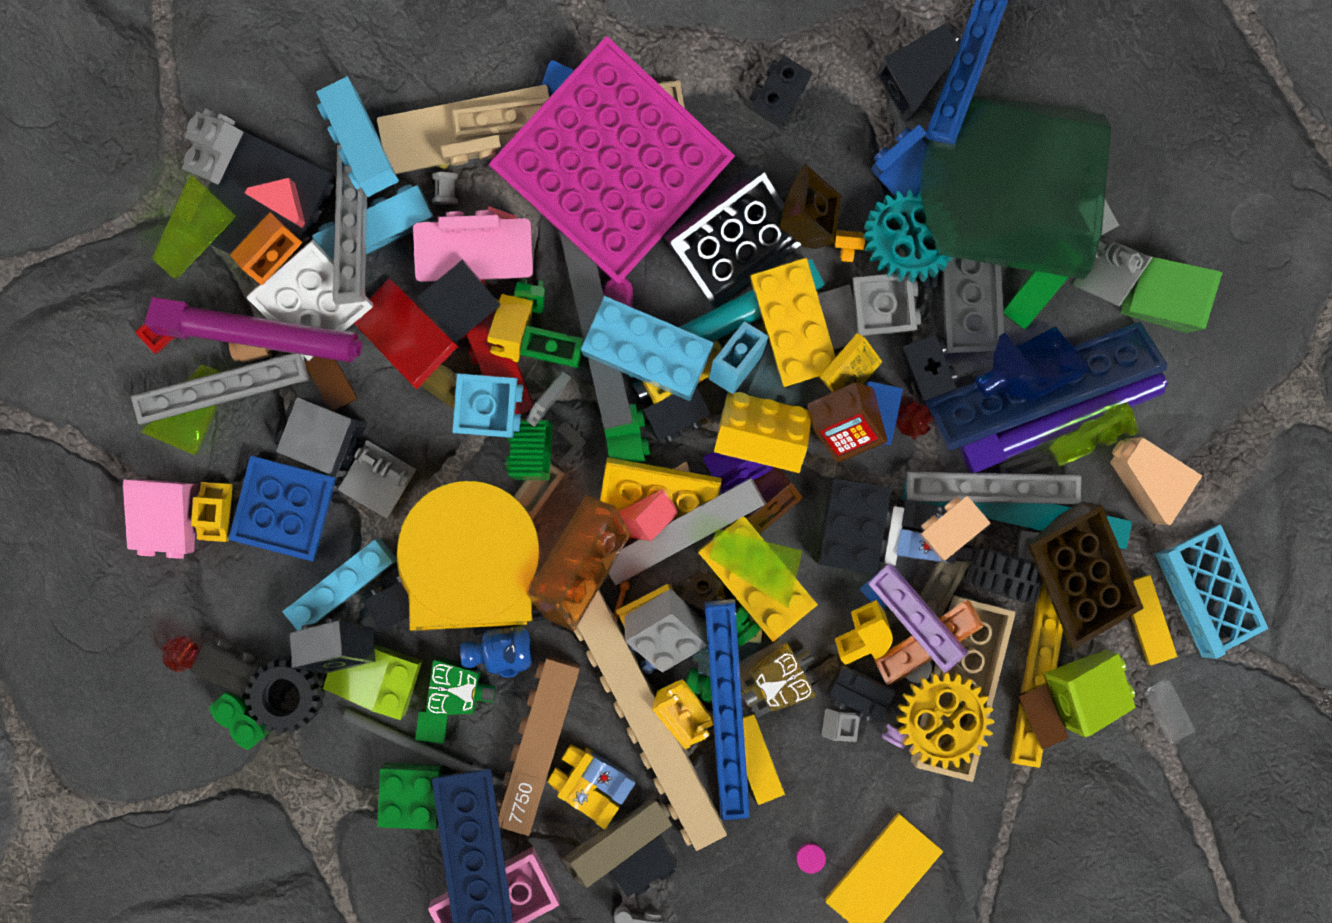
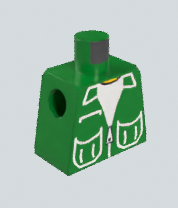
M436 657L432 665L425 715L473 714L476 710L477 701L493 703L496 686L480 683V669H468L463 667L461 663L443 657Z

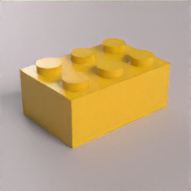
M728 391L720 419L714 452L799 473L808 448L811 426L809 410L799 406L778 403L771 399L750 396L742 392H734L732 394Z

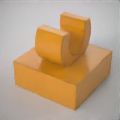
M836 231L834 246L841 248V261L853 262L854 249L864 250L865 238H863V232Z

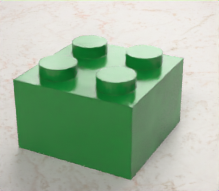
M386 762L380 768L377 827L436 830L438 818L432 778L443 775V765Z

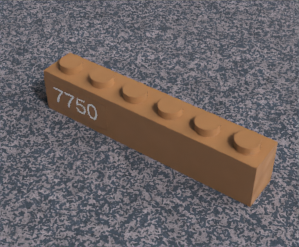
M549 655L545 662H539L535 678L540 679L537 690L531 689L527 705L532 708L529 717L523 716L518 733L523 734L520 745H514L510 761L515 762L512 773L506 772L502 784V788L506 789L504 800L498 799L497 801L500 828L527 836L530 835L581 667L579 664Z

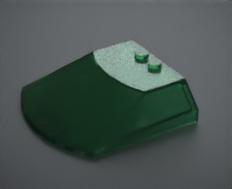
M972 97L955 144L929 140L923 158L920 181L921 204L924 205L927 229L932 233L936 242L935 247L939 254L1086 279L1091 272L1103 227L1111 125L1105 114L1031 103Z

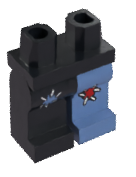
M905 500L901 526L903 528L925 531L921 525L934 515L939 519L947 510L942 507ZM900 530L897 556L942 562L922 539L921 533ZM963 545L943 562L955 564V561L971 562L974 546Z

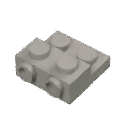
M204 109L203 113L196 112L187 125V133L184 137L193 142V145L186 152L181 169L219 185L243 131L234 127V120L220 113L216 114L208 109Z
M898 273L893 274L891 277H887L886 274L852 279L857 332L860 335L895 334L917 330V325L921 324L919 307L915 308L914 296L918 295L916 279L913 283H910L908 276L905 275L902 281L899 282Z

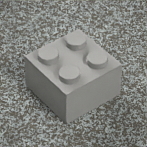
M671 589L624 616L625 642L660 672L668 670L708 646L706 621Z

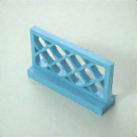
M1215 525L1169 549H1163L1155 553L1202 658L1217 659L1225 655V651L1269 629L1221 525ZM1214 534L1219 542L1216 553L1205 549L1208 537ZM1188 547L1197 551L1193 565L1185 563L1180 551ZM1203 553L1214 557L1210 572L1199 568ZM1221 560L1227 562L1231 568L1228 579L1217 575ZM1197 572L1209 577L1204 591L1197 589L1194 583ZM1215 579L1226 583L1222 598L1211 594ZM1233 586L1239 588L1243 594L1240 605L1229 601ZM1209 598L1220 602L1216 617L1209 615L1206 609ZM1227 605L1238 609L1234 624L1223 620ZM1245 612L1253 616L1257 625L1250 630L1241 627ZM1221 624L1232 628L1230 639L1223 644L1218 635Z

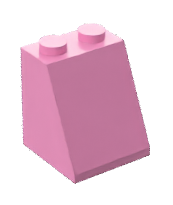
M148 479L123 480L127 549L137 550V555L155 556V551L166 552L167 558H184V554L193 553L196 528L191 526L193 497H196L199 493L200 484Z

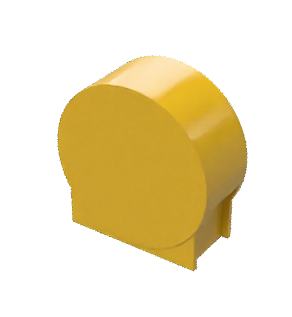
M462 481L450 483L431 491L411 509L402 525L397 547L398 572L403 587L409 595L410 631L527 625V621H532L530 584L538 565V537L530 516L514 497L490 484Z

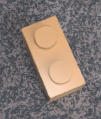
M958 496L944 506L947 512L938 519L934 515L921 525L925 531L920 536L942 562L990 524L988 519L968 496L962 500Z

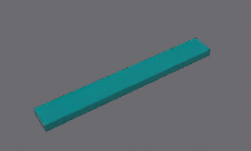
M906 474V479H905V483H904V488H903L901 500H906V480H907V474ZM951 501L914 502L944 508ZM973 502L987 519L1041 531L1060 514L1071 509L1070 507L1050 503ZM1107 516L1119 548L1127 549L1133 521Z

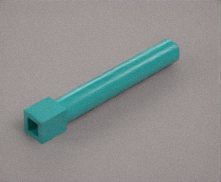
M810 259L808 264L817 291L825 284L813 260ZM754 289L678 328L714 342L738 330L743 322L750 324L762 318Z

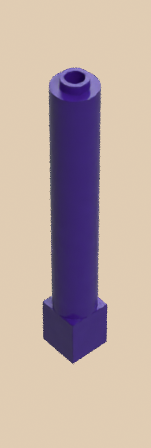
M1163 372L963 445L959 449L969 473H976L1003 462L1014 455L1161 396L1165 393V387L1168 385Z

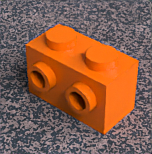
M269 212L230 256L243 271L263 286L302 244V241L285 224Z

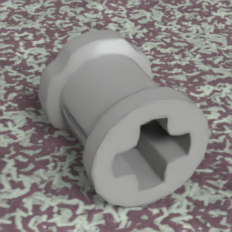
M449 172L433 173L435 197L432 198V204L457 205L458 199L455 198L457 174Z

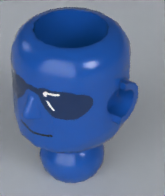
M517 625L492 628L484 632L482 643L463 642L460 644L462 666L469 669L474 668L477 664L484 663L486 670L491 674H500L501 677L506 678L516 676L518 672L527 670L532 663L528 630L523 626Z

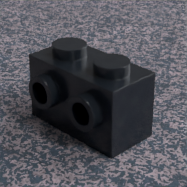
M785 55L781 57L779 62L773 60L765 74L769 79L764 87L758 85L750 98L754 102L751 111L781 128L809 83L813 73Z

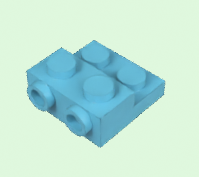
M457 374L453 433L512 438L514 431H520L521 414H515L516 402H522L523 385L518 384V378Z

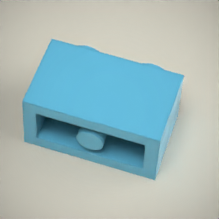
M743 322L713 360L709 380L734 394L763 356L769 336Z

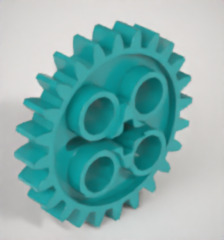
M908 190L904 198L897 191L894 200L887 195L883 201L884 204L876 203L875 211H870L868 215L870 221H866L864 229L868 232H865L863 238H865V241H869L865 251H874L870 261H880L877 268L878 271L886 267L889 269L887 277H891L895 272L898 273L899 282L906 275L910 283H913L917 275L922 282H925L928 273L934 278L938 274V269L945 270L948 265L946 262H951L954 257L952 252L958 247V244L953 241L957 239L959 233L951 231L957 223L955 221H947L951 211L942 213L943 202L935 206L933 204V195L926 201L923 199L922 191H920L916 198L913 197L912 191ZM914 216L922 217L926 223H918ZM893 223L899 230H891L886 224ZM923 242L931 243L935 250L926 249ZM895 250H904L907 257L899 256Z

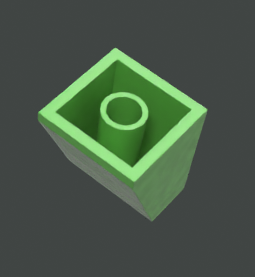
M1152 257L1122 302L1121 314L1182 333L1206 329L1222 272Z

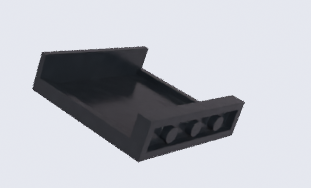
M243 131L219 185L213 182L210 183L187 234L231 254L271 212L302 241V244L285 261L287 262L312 240L313 236L310 234L314 226H318L324 217L325 210L323 207L327 199H332L336 192V177ZM286 178L291 179L296 184L305 221L304 226L301 228L245 194L247 188Z

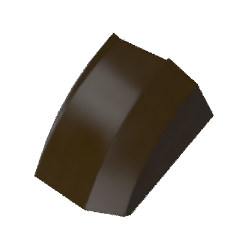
M804 164L787 196L779 229L784 230L801 244V247L818 249L834 244L841 194L807 164Z

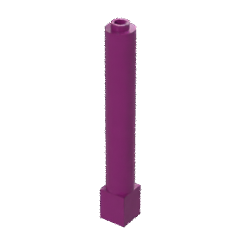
M155 297L151 299L144 325L158 335L189 339V336L345 362H353L356 357L360 356L362 351V341L358 340L356 333L188 306L185 302Z

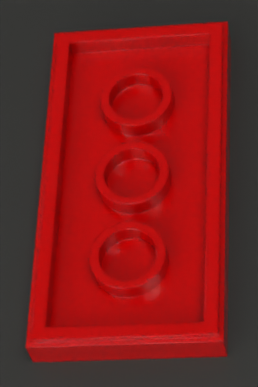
M389 278L369 299L373 303V307L353 324L405 379L418 389L458 346Z

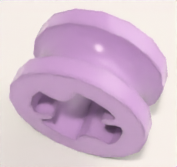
M887 724L888 731L883 733L881 737L905 749L906 745L903 744L902 740L907 734H900L898 732L899 728Z

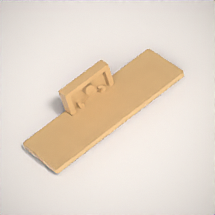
M546 85L378 117L377 123L382 146L396 174L450 163L452 166L468 163V160L480 158V160L495 158L518 132L456 140L451 109L549 97L548 88Z

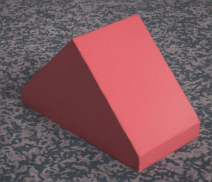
M286 178L247 188L245 194L301 228L304 226L305 221L296 184L291 179Z
M662 489L615 513L614 517L630 538L652 541L678 514L679 510Z

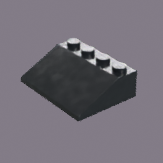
M751 165L677 220L662 236L714 308H717L751 282L749 275L769 269L801 245L784 230L779 229L785 205L765 172L754 165Z

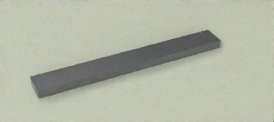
M559 231L585 341L604 298L597 265ZM588 358L604 429L632 424L633 421L621 371Z

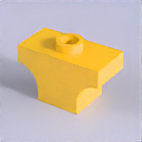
M201 482L199 493L196 497H193L191 526L196 528L197 540L229 541L233 484Z

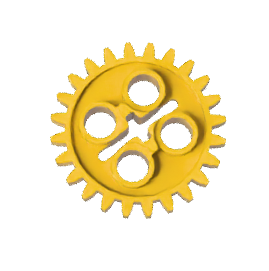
M934 672L931 673L930 682L920 677L922 686L918 688L911 684L910 687L914 692L913 695L903 694V697L908 701L907 705H898V708L905 712V715L896 717L898 722L905 724L898 729L900 734H907L902 740L903 744H913L909 752L912 755L920 752L919 760L922 763L930 757L929 762L932 767H935L938 761H940L942 767L947 769L949 761H952L956 768H959V759L961 758L967 763H971L969 754L972 752L980 756L981 754L977 746L987 747L988 744L982 738L984 735L991 736L993 734L986 728V725L994 723L992 718L986 717V714L992 712L993 708L983 706L988 701V696H978L982 689L978 685L970 689L972 680L968 677L961 683V675L955 673L952 680H950L948 672H943L941 679ZM951 692L952 701L950 704L940 706L939 697L941 694ZM961 701H964L965 704L962 707L956 709L959 706V703ZM923 713H930V723L923 727L918 726V717ZM972 714L971 724L967 727H961L959 721L962 715ZM942 715L948 717L950 721L948 725L942 723L940 719ZM934 731L932 733V736L929 739H926V735ZM944 734H950L951 743L947 747H939V738Z

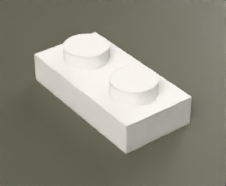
M890 506L887 513L885 537L880 554V562L884 564L892 563V565H896V554L904 512L902 507Z

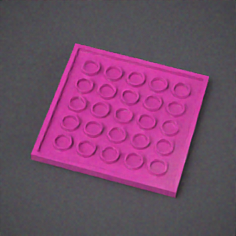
M606 36L489 163V167L619 285L729 164L735 155Z

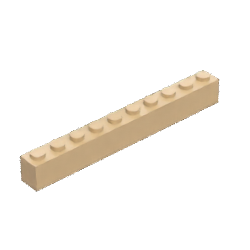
M593 576L561 593L563 599L559 603L566 616L572 615L576 623L572 627L579 641L585 640L590 650L586 654L593 667L599 666L603 674L599 678L607 693L612 691L617 701L613 705L620 718L626 717L630 725L626 729L634 744L639 742L644 752L640 753L641 759L647 769L653 768L657 776L653 780L661 795L666 793L671 802L667 804L668 810L674 820L679 818L684 828L680 832L688 846L693 844L695 850L698 851L727 836L726 828L683 746L652 710L656 695L634 653L628 647V643L625 642V636Z

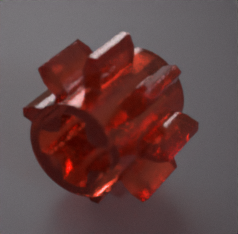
M913 401L910 405H904L898 410V414L901 417L896 420V424L902 435L911 436L915 440L919 435L924 436L931 430L927 424L933 420V417L930 416L926 406L917 405Z
M176 636L174 640L169 639L161 648L165 652L162 655L164 665L174 672H180L181 670L184 672L187 668L191 670L199 661L196 657L198 653L197 644L186 636H181L180 638Z

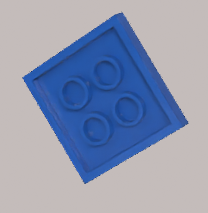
M250 456L228 540L315 561L337 477Z

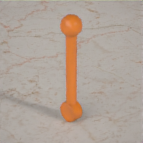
M628 580L619 584L621 590L613 613L616 622L618 620L616 610L621 608L625 593L631 586Z

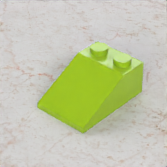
M374 644L376 662L327 674L323 687L324 690L373 712L401 720L406 715L423 660Z

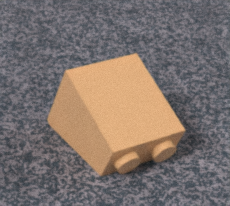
M1143 437L1125 438L1124 441L1120 440L1112 451L1114 457L1110 463L1146 519L1154 524L1171 526L1202 475Z

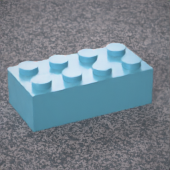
M604 296L583 343L581 352L588 358L690 401L713 350V342Z

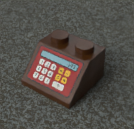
M855 382L807 404L813 429L836 462H842L888 442L875 391L872 387Z

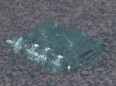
M769 342L747 394L774 401L777 395L785 398L783 404L794 406L795 403H799L802 397L800 392L805 381L793 384L789 389L782 386Z

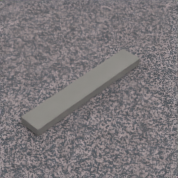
M337 145L333 270V301L336 305L365 302L367 195L362 188L356 189L348 175V173L352 172L351 166H345L338 153V150L342 148L341 145Z
M292 353L133 395L131 400L137 422L142 425L308 381L309 377L303 355Z
M907 472L906 500L952 501L957 496L960 500L968 496L972 502L1081 503V475Z
M750 478L670 522L652 541L639 539L601 561L616 586L766 503L753 479Z

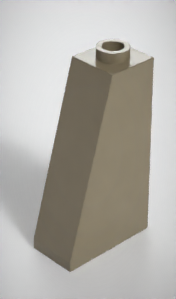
M648 800L560 859L574 881L588 888L671 827L672 824L668 819L671 815L662 802L657 803V801Z

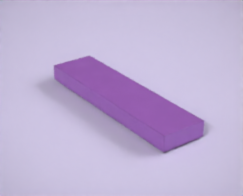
M892 563L885 566L868 583L944 673L948 672L969 653Z

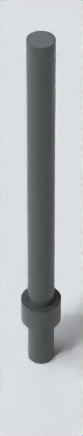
M348 708L342 719L460 773L485 768L476 763L471 765ZM492 774L494 788L500 790L504 779Z

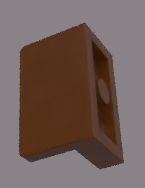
M773 467L774 470L754 480L766 504L744 516L759 535L803 499L793 483L776 467Z

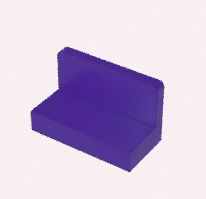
M714 451L703 457L712 476L722 478L720 487L722 494L750 478L755 480L774 470L772 466L715 453Z

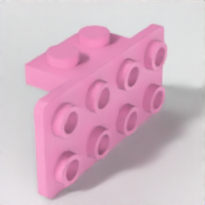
M490 210L476 211V216H464V212H447L446 217H439V222L416 223L413 227L415 277L420 282L437 281L462 259L480 279L528 278L533 274L531 223L526 218L501 219L499 215H494V211Z

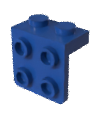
M920 125L913 130L907 127L895 138L898 143L892 149L886 146L874 156L877 162L870 170L893 196L899 191L904 198L908 190H911L913 197L917 198L920 191H922L924 199L950 175L948 168L922 140L926 132Z

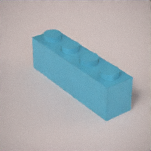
M348 76L317 91L321 103L317 104V107L324 120L329 119L331 126L327 127L333 141L335 143L340 142L342 148L338 150V153L345 166H351L352 172L348 173L354 187L356 189L362 188L367 197L399 182L358 92Z
M411 184L406 185L396 191L397 195L389 199L382 197L370 203L371 207L367 209L366 254L412 233L416 223L436 221L418 185L414 187ZM329 222L318 228L319 232L312 236L315 242L334 261L335 224L334 222Z
M381 538L375 539L282 612L297 631L301 630L303 625L317 624L395 564L397 558Z

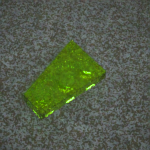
M190 174L152 259L172 278L177 280L236 215L195 176Z
M201 364L187 381L217 374L221 371ZM219 404L153 421L141 433L190 454L197 455Z
M1126 401L1121 405L1110 407L1103 416L1096 420L1086 421L1079 427V430L1070 435L1059 437L1049 447L1054 459L1059 466H1062L1090 454L1094 450L1095 445L1101 443L1109 446L1116 443L1117 437L1123 433L1128 432L1130 436L1139 433L1134 412Z
M716 529L709 558L788 608L803 551Z

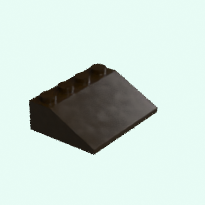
M1079 503L1060 514L1028 544L1071 649L1078 648L1144 608L1101 504Z

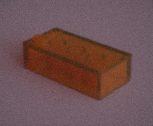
M585 495L537 577L531 581L526 594L545 619L575 631L631 535L615 506Z

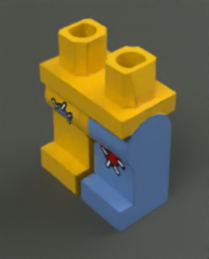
M570 744L563 754L562 760L572 765V770L569 774H566L555 767L549 775L547 782L558 791L557 797L586 814L605 830L618 811L619 804L622 805L635 785V776L594 753L587 747L585 750H582Z

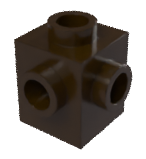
M697 570L693 578L689 576L682 588L683 594L680 598L706 621L705 602L725 600L726 595L724 594L723 582H721L717 575Z

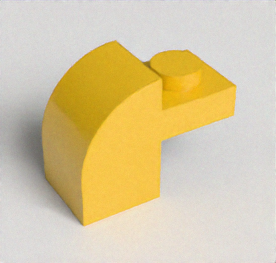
M875 600L852 611L851 615L855 629L835 638L840 659L845 665L870 653L877 660L891 647L892 633L886 614L879 602Z

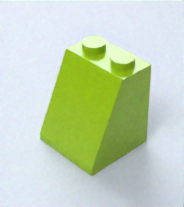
M1106 649L1045 672L1055 708L1064 728L1086 738L1136 708L1133 700L1135 692L1132 685L1127 681L1124 672L1126 671V664L1119 653Z

